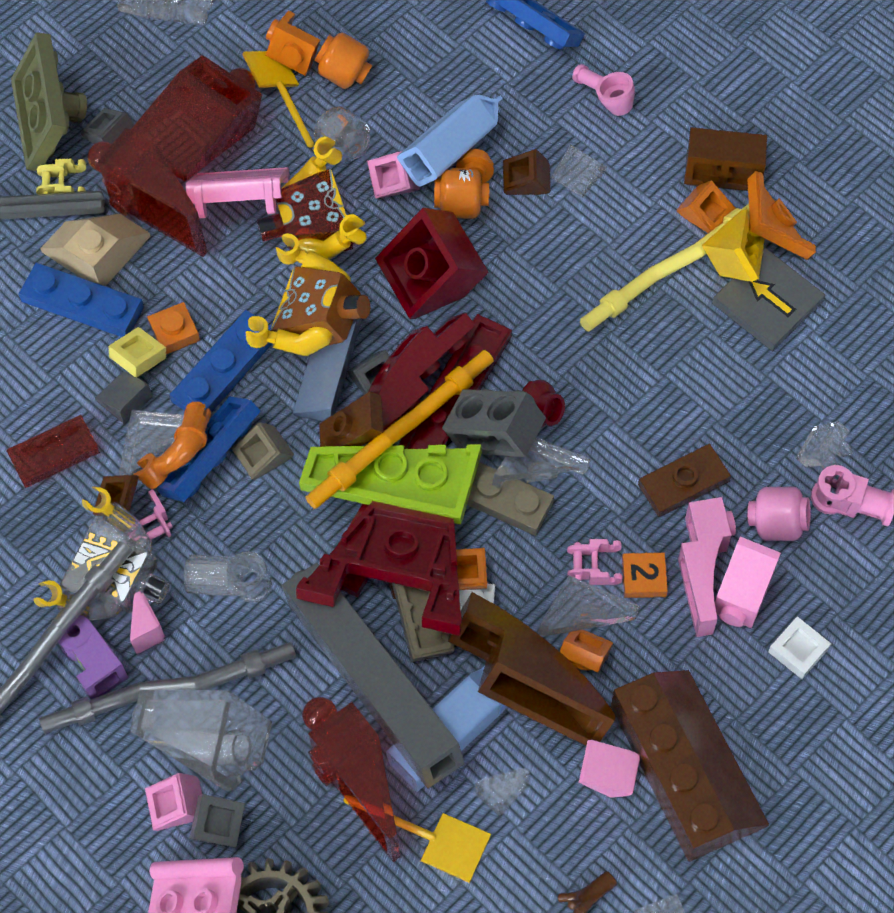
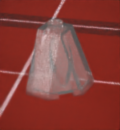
M140 690L136 707L132 713L130 732L223 790L232 791L241 783V775L247 770L255 771L263 764L272 721L229 690Z

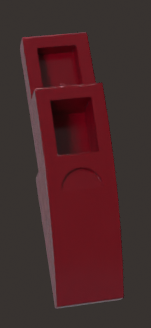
M466 312L451 317L434 333L428 326L413 330L386 360L368 391L381 395L383 431L390 427L401 415H406L422 402L419 398L429 390L422 380L440 367L441 364L438 359L447 351L450 354L454 353L468 341L469 338L466 336V333L475 326V323Z

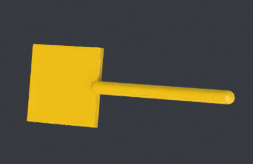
M267 51L243 52L242 55L258 87L278 88L307 147L312 148L314 142L286 87H297L299 85L291 68L265 56Z
M346 795L343 799L344 803L429 840L421 862L470 883L491 837L490 833L442 813L435 831L431 832L352 796Z

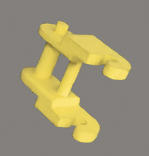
M71 158L55 159V164L38 166L37 174L42 177V185L36 188V193L74 192L72 186H64V176H67L69 173L84 172L86 170L85 160L80 159L78 160V165H75ZM50 177H59L58 184H50ZM78 187V192L86 191L84 187Z

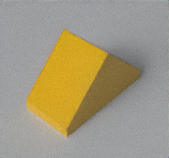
M746 208L738 212L702 244V247L719 276L750 282L759 279L765 239L750 231V216Z

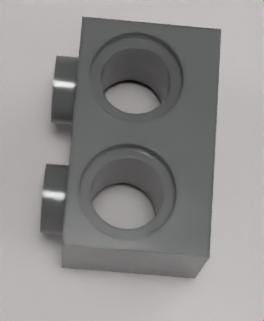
M463 389L442 429L458 448H466L467 444H481L483 455L526 457L546 417L535 404L534 398L527 392L521 390Z

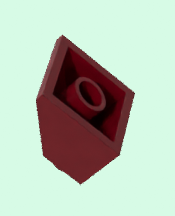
M424 207L375 258L409 319H417L464 298L489 273L453 212Z

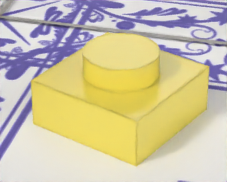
M140 327L135 328L108 346L109 358L136 378L166 359V347Z

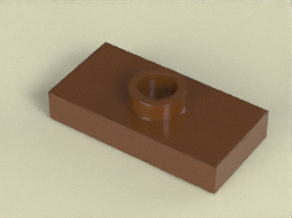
M368 392L319 424L320 447L361 446L383 433L381 395Z
M709 443L639 478L638 486L657 516L661 517L730 482L731 475Z

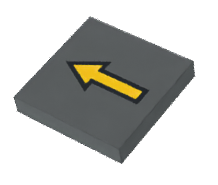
M764 248L759 279L753 282L732 279L713 297L712 304L773 352L824 302L826 294L768 249Z

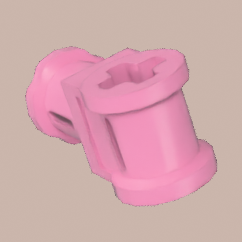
M832 465L822 470L819 475L818 481L811 491V501L813 506L824 514L832 515L839 513L854 518L857 513L879 519L882 525L889 526L894 515V489L888 492L868 486L869 479L854 475L843 466ZM836 475H839L838 480L834 479ZM831 486L836 488L835 494L830 492Z

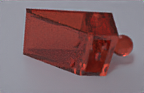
M202 55L178 72L126 134L125 142L186 182L255 128L263 94L254 89L255 79L249 70L236 68L228 72Z
M126 128L113 144L104 141L97 142L89 149L88 162L94 170L101 172L102 182L106 186L110 198L109 203L117 212L125 216L130 214L198 255L205 256L208 251L198 212L156 144Z
M315 697L309 700L303 708L302 718L305 725L312 730L308 733L312 747L308 754L314 762L311 765L312 769L326 787L333 783L393 862L400 858L399 843L379 735L353 702L337 712L334 703L325 697Z

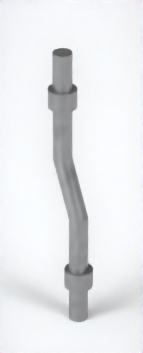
M122 541L118 542L99 566L93 565L83 577L86 582L54 618L22 663L0 688V721L3 719L1 713L36 673L69 627L99 592L104 594L114 582L111 577L133 552Z
M291 642L260 653L256 649L240 655L241 660L196 676L139 682L91 700L86 696L72 701L71 707L40 717L39 721L44 734L77 722L81 726L95 721V716L142 699L199 693L246 675L248 679L265 674L266 668L296 658V653Z

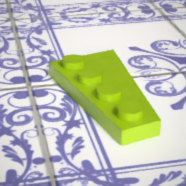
M467 444L466 448L446 449V445H428V449H404V445L390 446L356 475V482L345 491L338 490L331 497L370 505L372 501L454 518V523L461 525L482 454L481 444ZM364 446L310 447L299 481L300 489L307 492L314 490L328 478V471L341 461L346 463Z

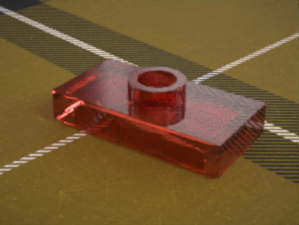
M82 415L6 450L25 488L100 453Z

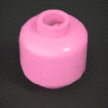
M763 487L758 492L756 501H749L748 524L749 526H756L759 537L764 541H796L801 537L803 531H809L811 521L809 497H803L797 487Z

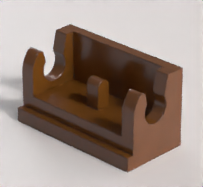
M690 127L684 184L699 186L712 180L718 188L748 191L747 179L755 171L761 172L764 176L767 135Z

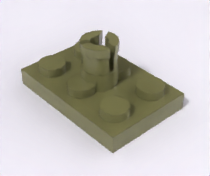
M39 32L35 33L11 78L26 170L37 171L38 166L45 165L47 160L53 157L61 136L65 135L68 131L69 121L72 123H82V119L85 118L87 112V98L84 93L64 91L63 83L58 79V54L56 51H53L51 35Z

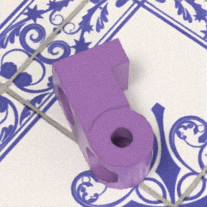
M79 615L58 643L63 653L69 659L78 661L84 671L76 677L91 700L105 695L128 679L122 663L90 620L83 615Z

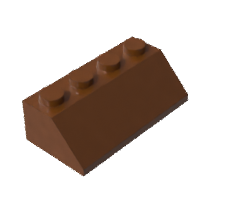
M689 670L653 672L614 689L611 708L633 752L640 755L639 764L688 862L769 826L760 805Z

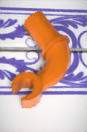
M191 402L186 406L182 425L176 429L174 434L175 441L164 454L156 457L154 454L149 453L137 462L143 469L133 475H137L146 487L154 489L161 485L169 473L191 461L195 454L205 447L207 442L205 431L212 414L209 408L205 410V404Z

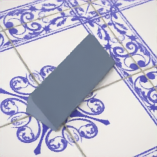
M362 319L353 320L348 337L343 343L328 345L310 355L293 416L323 422L336 413Z

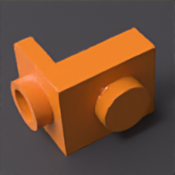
M288 10L280 21L274 19L266 34V39L270 43L265 56L305 76L311 69L321 40L293 26L295 13Z

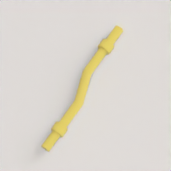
M749 204L742 209L736 208L723 218L722 224L695 244L648 268L620 290L614 289L600 299V304L580 318L581 326L589 332L607 318L617 317L628 308V303L654 283L705 256L706 252L702 244L738 212L746 208L749 211Z

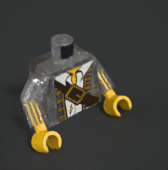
M93 486L92 488L101 494V503L93 507L89 502L82 499V505L91 512H102L103 519L95 515L60 585L50 580L38 583L51 590V599L47 602L36 597L33 598L34 603L39 607L57 605L58 610L61 611L86 582L83 577L93 565L99 566L118 542L122 541L133 552L111 577L114 582L104 594L99 592L80 615L92 621L114 618L121 611L132 613L134 594L139 591L144 593L147 600L160 605L169 591L170 582L153 574L158 559L151 553L153 548L152 540L139 519L117 502L110 503L111 497L107 490Z

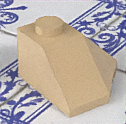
M113 214L65 221L40 249L42 253L80 278L106 286L151 236L148 231L123 215Z

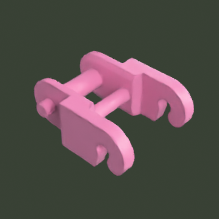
M153 489L148 491V494L155 505L153 508L154 513L138 522L133 518L130 519L133 522V526L128 530L132 538L138 536L135 542L137 545L142 543L145 550L148 549V541L164 533L168 537L172 536L169 529L173 528L171 522L165 523L168 520L166 511ZM155 519L158 520L160 526L142 534L139 527Z
M590 539L589 544L576 542L574 545H570L567 548V552L573 555V569L567 572L568 577L575 579L577 582L589 580V585H617L622 583V574L616 573L614 577H610L608 572H601L598 569L599 552L620 551L622 549L621 541H613V544L610 545L608 539ZM582 555H591L592 569H582Z

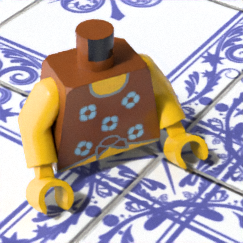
M283 234V242L287 246L293 247V249L283 251L276 247L279 260L283 264L299 262L302 265L301 267H294L271 329L268 330L266 319L260 316H252L248 319V326L251 330L258 331V333L246 331V340L253 348L264 347L269 342L273 344L275 349L301 356H309L328 345L343 343L348 337L353 320L366 319L369 316L371 309L370 301L366 295L360 294L351 283L350 275L338 265L311 250L308 253L300 250L298 239L294 235Z

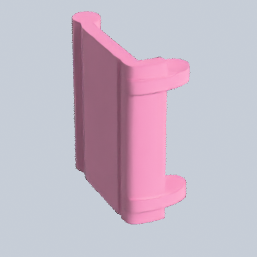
M289 168L197 173V175H194L186 182L187 204H195L198 219L207 217L206 203L265 199L267 214H276V199L282 196L281 183H287L290 180Z
M231 857L153 862L150 866V876L154 879L148 913H236L241 888V873L244 869L242 859Z

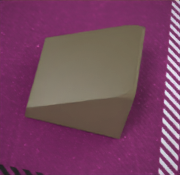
M258 422L231 448L253 480L282 465L294 456V453L276 427L262 422Z

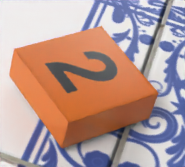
M623 553L624 598L666 597L668 591L665 553Z

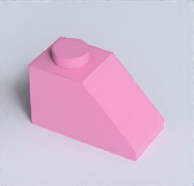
M743 537L739 538L715 600L716 613L722 621L735 627H742L744 625L752 629L770 586L781 554L780 552Z

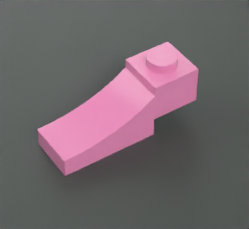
M722 497L689 502L685 517L690 542L681 544L678 562L696 637L712 635L714 633L718 620L713 591L715 561L718 553L727 552L731 536L736 534L732 511H725Z

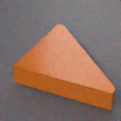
M755 171L747 179L750 231L806 260L816 253V246L799 235L794 228V225L797 223L795 218L780 198L774 201L764 187L763 174Z

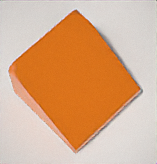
M711 180L697 186L676 211L683 218L709 233L722 224L723 218L736 209V207Z
M485 548L456 549L459 590L487 589Z

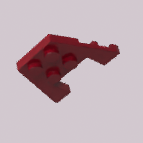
M372 501L342 534V541L329 555L324 554L319 559L320 565L308 578L303 577L296 587L297 599L330 607L335 606L347 574H355L430 591L422 615V627L460 636L462 617L459 599L454 518Z

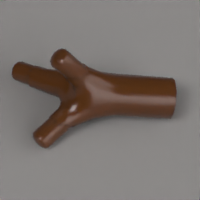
M605 871L581 890L571 893H559L558 901L568 902V908L574 910L573 913H587L593 904L617 886V882L608 871Z

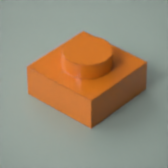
M184 302L147 316L156 340L166 347V354L200 341L199 333Z
M574 626L564 639L560 652L576 668L599 672L609 656L613 642Z

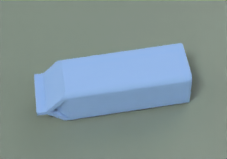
M473 95L459 102L397 156L398 161L417 186L421 187L436 180L497 125L498 102L503 99L501 95L494 99L482 95Z
M484 667L469 674L432 709L457 740L461 751L499 717L507 707L478 692ZM393 744L386 751L388 763L418 792L425 785Z

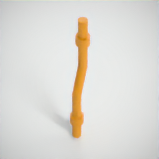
M482 350L465 366H457L445 376L446 382L414 409L375 437L346 463L341 461L328 471V478L305 496L310 506L317 509L338 490L345 491L357 481L356 475L390 446L425 421L455 394L460 395L463 389H469L473 385V379L494 362L490 353Z

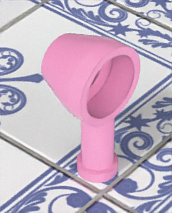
M583 64L578 65L574 69L573 81L595 89L602 105L613 115L621 116L631 111L635 96V86L630 75L623 72H614L603 77L589 70Z

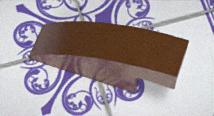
M471 592L460 610L462 617L460 636L450 634L448 642L486 660L478 692L587 746L588 740L600 742L614 723L616 715L591 682L571 661L533 629L499 606Z

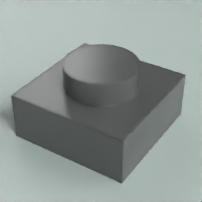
M205 794L198 795L189 839L228 848H236L245 803Z

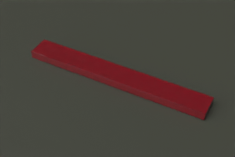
M476 314L473 319L475 326L466 333V336L469 338L468 341L452 354L428 396L446 382L445 376L457 366H465L482 350H486L493 357L494 362L475 377L473 385L467 389L481 390L512 337V329ZM455 394L425 421L402 437L398 445H404V449H428V445H446L447 447L451 439L442 427L460 395ZM361 505L351 524L369 505ZM347 574L341 590L358 598L369 578Z

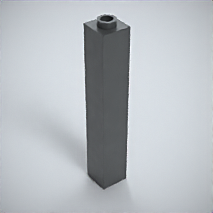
M315 563L305 570L296 572L288 581L281 585L289 607L426 788L429 789L463 766L465 763L457 740L342 593H339L334 607L296 598V587L303 577L308 578L319 564Z

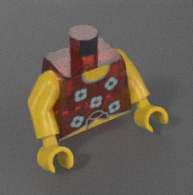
M324 136L315 142L314 154L316 157L312 156L299 172L281 188L282 196L276 199L277 214L256 219L262 242L282 237L283 234H292L298 239L300 250L306 253L311 250L331 260L343 251L352 250L353 243L360 245L366 241V233L359 229L365 225V221L354 214L346 215L331 168L326 170L327 163L336 165L342 160L341 151L332 148L335 145L334 140ZM287 246L289 251L293 249V247Z

